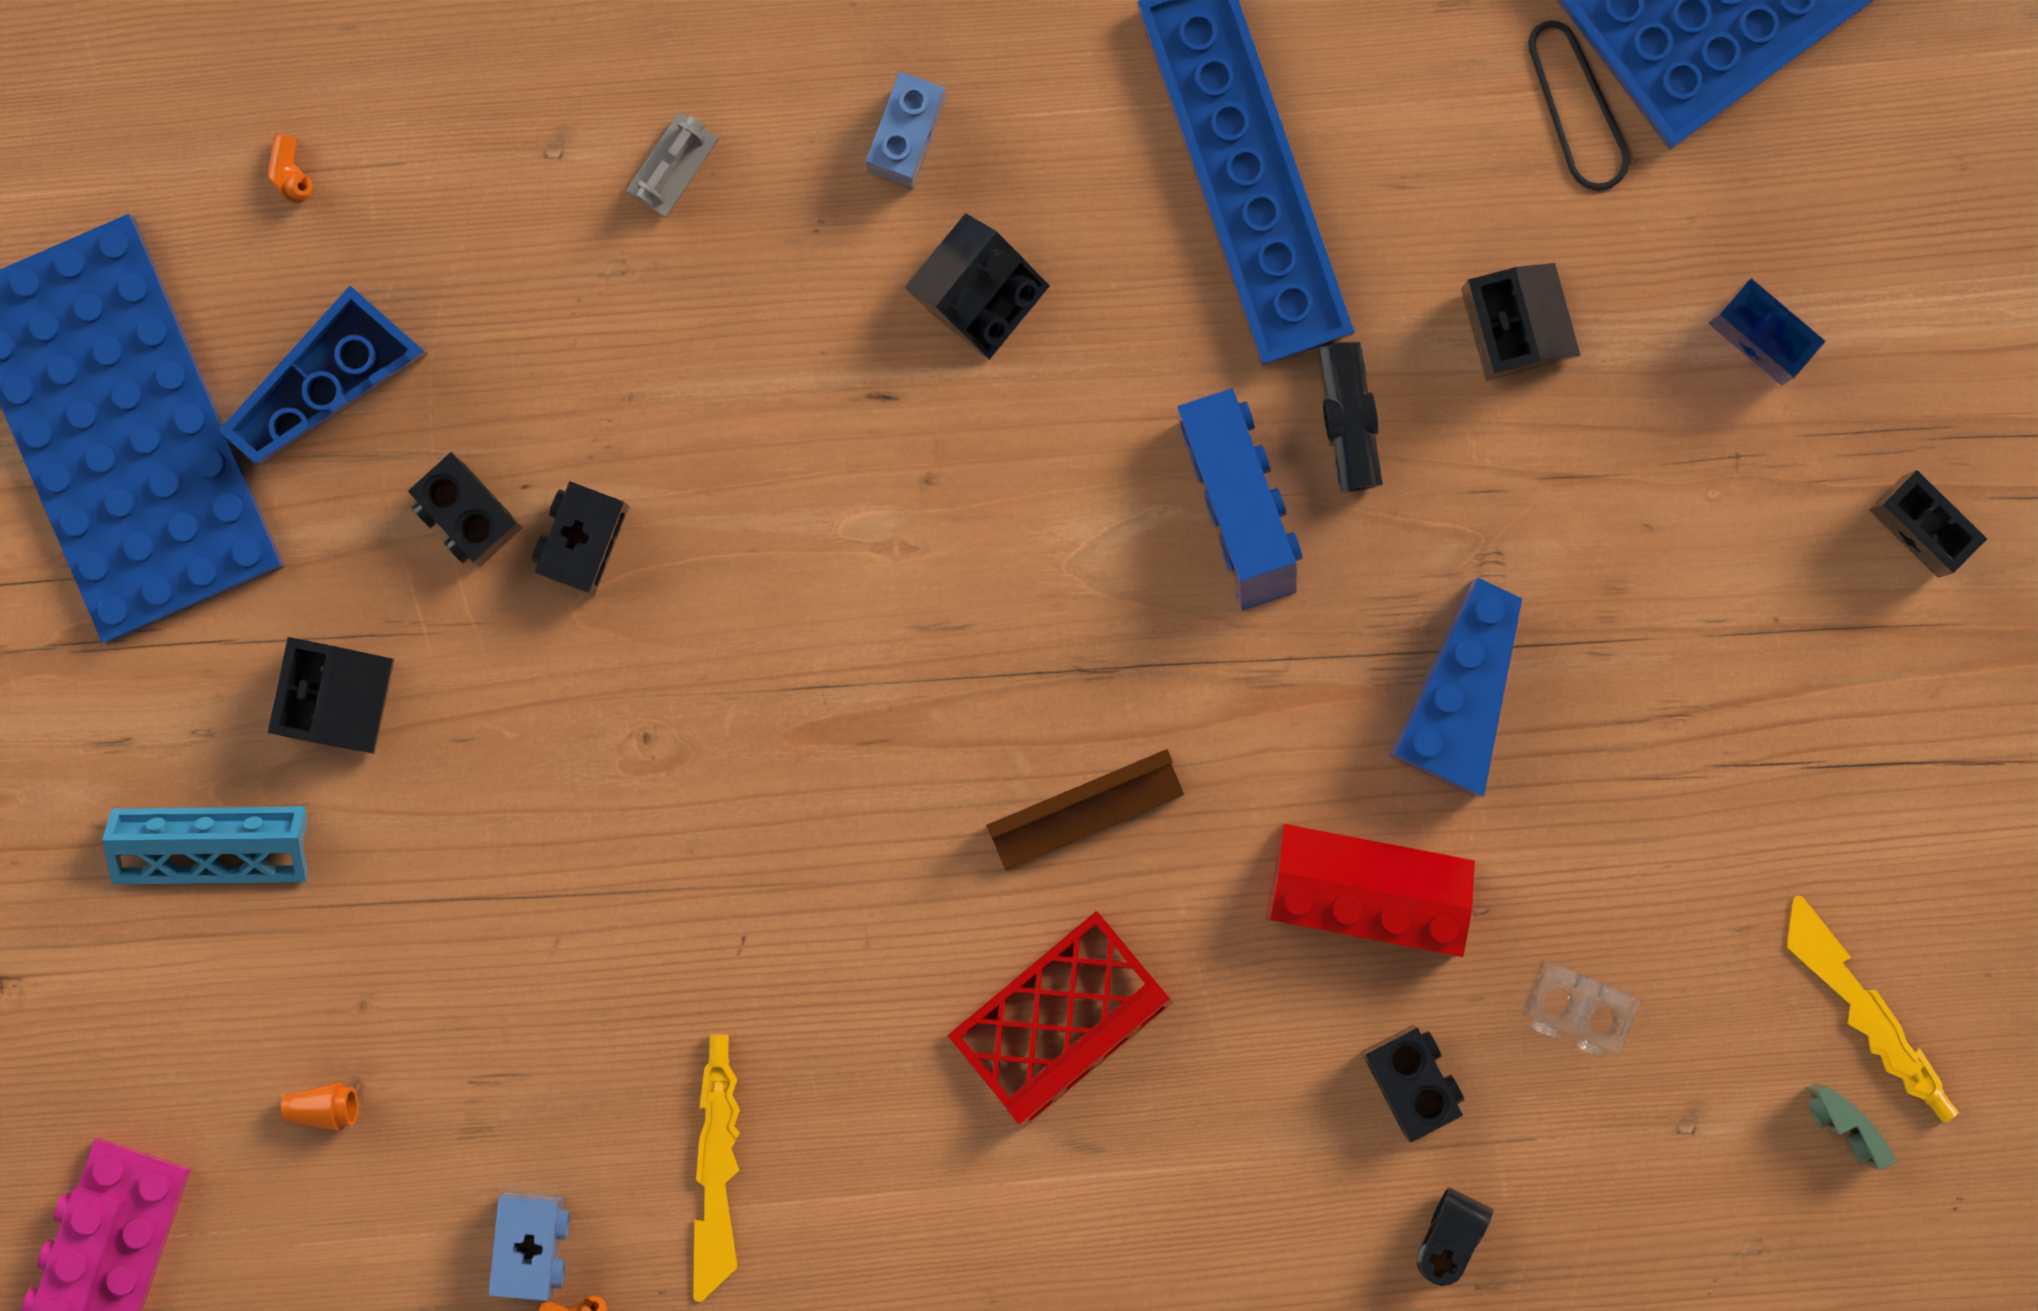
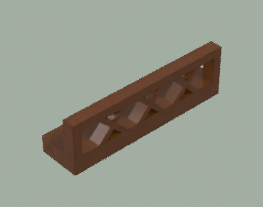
M1168 749L987 824L986 826L1005 870L1185 795L1171 764L1173 761Z

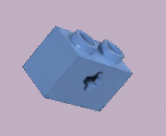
M899 71L866 159L868 173L912 189L914 188L946 102L945 87Z
M505 1192L498 1197L489 1296L548 1301L554 1295L555 1289H562L565 1277V1259H558L560 1239L567 1240L570 1227V1210H563L564 1197ZM530 1235H534V1243L541 1245L543 1249L536 1253L533 1258H529L528 1249L520 1245Z

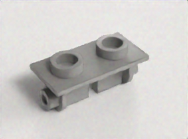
M678 112L626 192L666 218L719 138L704 128L705 125L693 116L689 115L686 117Z

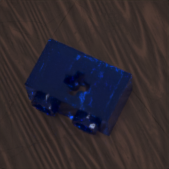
M1752 278L1734 292L1708 323L1781 386L1794 379L1826 342Z

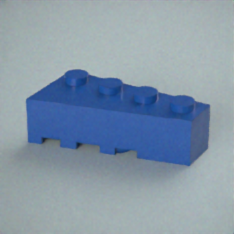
M349 286L218 431L255 464L264 465L428 354L352 286Z
M1231 388L1177 406L1179 425L1198 482L1200 484L1204 483L1206 490L1203 492L1212 524L1215 527L1220 526L1222 532L1219 534L1228 572L1235 570L1237 574L1238 593L1236 596L1241 611L1296 593V561L1303 559L1302 552L1294 531L1286 534L1280 517L1287 515L1279 489H1269L1264 475L1271 472L1269 461L1263 445H1253L1249 430L1255 429V425L1247 402L1238 403L1234 390Z
M1480 578L1470 582L1389 754L1390 757L1474 797H1484L1520 614L1521 597Z

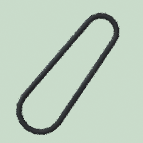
M1559 21L1542 22L1531 32L1528 45L1569 171L1575 180L1586 188L1593 190L1610 189L1620 183L1628 171L1630 162L1628 148L1571 29ZM1546 28L1560 29L1567 36L1620 148L1622 155L1621 169L1616 177L1608 182H1590L1580 175L1575 166L1536 49V38Z

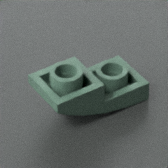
M1814 1083L1807 1087L1812 1097V1100L1807 1102V1106L1820 1128L1826 1126L1828 1131L1839 1135L1850 1130L1852 1135L1847 1137V1142L1860 1164L1866 1162L1869 1167L1882 1170L1897 1162L1878 1130L1852 1103L1827 1086Z

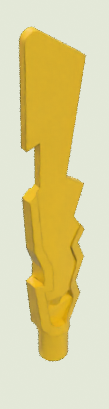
M1795 896L1792 899L1786 948L1850 1005L1847 1024L1867 1035L1870 1053L1880 1056L1885 1072L1901 1078L1906 1093L1924 1099L1925 1103L1930 1106L1943 1124L1952 1120L1959 1111L1944 1094L1942 1082L1921 1049L1917 1048L1914 1051L1907 1043L1900 1023L1876 990H1864L1844 965V962L1850 959L1851 956L1802 896Z
M709 1034L708 1064L704 1068L699 1109L705 1108V1123L699 1137L696 1181L703 1185L705 1190L704 1220L694 1219L693 1298L697 1302H702L738 1268L725 1184L740 1170L732 1151V1147L740 1134L739 1130L734 1126L740 1112V1107L733 1096L738 1079L729 1066V1034Z

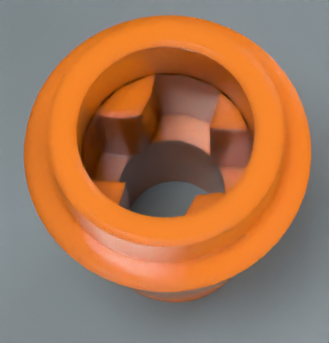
M341 1082L293 1094H285L281 1102V1114L285 1123L342 1131L345 1126H353L358 1117L359 1104L356 1090L354 1087H345Z

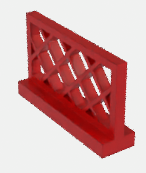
M1095 911L947 1036L1007 1108V1111L1018 1125L1025 1128L1173 1004V1001L1099 912ZM1097 926L1109 940L1107 960L1079 958L1081 938ZM1074 945L1073 957L1061 956ZM1114 947L1127 962L1113 961ZM1051 963L1072 964L1069 992L1042 989L1044 969ZM1078 965L1106 967L1103 995L1076 992ZM1112 968L1133 969L1145 983L1130 997L1110 995ZM1036 977L1035 989L1023 988ZM1014 994L1034 995L1032 1023L1005 1021L1006 1001ZM1041 996L1069 998L1066 1026L1039 1024ZM1075 999L1103 1001L1101 1021L1093 1028L1073 1027ZM1109 1002L1122 1003L1108 1014ZM999 1008L998 1020L986 1019ZM977 1025L997 1026L994 1054L975 1053L963 1037ZM1004 1027L1031 1029L1028 1058L1001 1055ZM1038 1030L1065 1032L1064 1051L1055 1060L1035 1058ZM1072 1033L1084 1034L1071 1045ZM981 1060L993 1061L992 1073ZM1001 1061L1028 1064L1026 1084L1012 1096L999 1083ZM1035 1064L1047 1065L1036 1076H1034Z

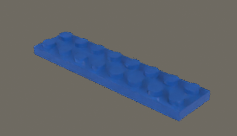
M1138 1L1137 7L1261 365L1264 366L1354 335V328L1240 1Z

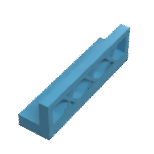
M306 806L111 809L102 838L112 884L306 882L308 876L303 846L308 824ZM270 853H291L293 865L277 866L265 857ZM172 854H185L196 861V863L192 867H179L168 860V858ZM221 854H235L245 862L241 866H227L216 858ZM120 855H137L148 863L144 867H123Z

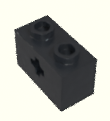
M1918 470L1902 476L1869 509L1937 578L1953 574L1987 540Z
M569 481L566 491L559 489L552 502L549 516L555 518L549 535L542 534L535 546L532 562L538 564L534 572L595 596L628 512L629 505L624 501ZM581 524H583V532L589 536L586 544L578 543L575 549L572 550L573 542L567 539V534L570 530L577 532Z

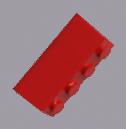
M1283 824L1266 919L1464 958L1473 909L1475 860Z

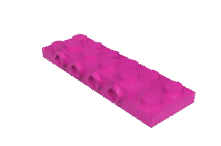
M103 1138L94 1139L79 1185L72 1189L71 1194L63 1193L57 1203L53 1220L61 1224L55 1241L48 1239L40 1252L37 1267L44 1269V1273L39 1287L32 1286L28 1290L21 1311H143L191 1168Z

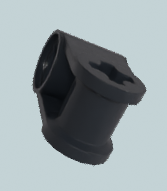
M1448 1187L1435 1209L1429 1230L1417 1253L1416 1263L1421 1275L1433 1284L1440 1286L1452 1285L1457 1282L1463 1275L1475 1248L1482 1240L1493 1215V1208ZM1447 1249L1446 1258L1452 1262V1266L1449 1271L1440 1269L1437 1275H1434L1435 1266L1429 1262L1430 1256L1433 1253L1441 1255Z

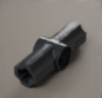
M1344 342L1321 347L1318 349L1326 396V399H1323L1324 422L1328 440L1333 442L1340 491L1353 492L1380 487L1383 485L1375 437V435H1378V417L1372 392H1368L1361 343Z

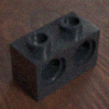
M452 452L445 456L408 490L417 501L411 507L412 510L429 528L438 524L447 533L449 538L444 542L445 546L463 564L470 559L473 563L482 566L523 528L467 465ZM444 483H454L457 488L455 502L448 507H438L435 501L436 490ZM477 518H486L490 524L488 537L480 543H472L467 535L469 524Z
M1411 1025L1361 1051L1405 1139L1409 1142H1413L1463 1116L1458 1104L1465 1101L1453 1076L1450 1074L1443 1077L1435 1060L1442 1057L1429 1031L1421 1034L1418 1027ZM1402 1046H1411L1417 1054L1415 1067L1405 1073L1397 1072L1392 1064L1394 1052ZM1424 1090L1436 1091L1440 1100L1437 1111L1430 1116H1420L1415 1109V1100Z

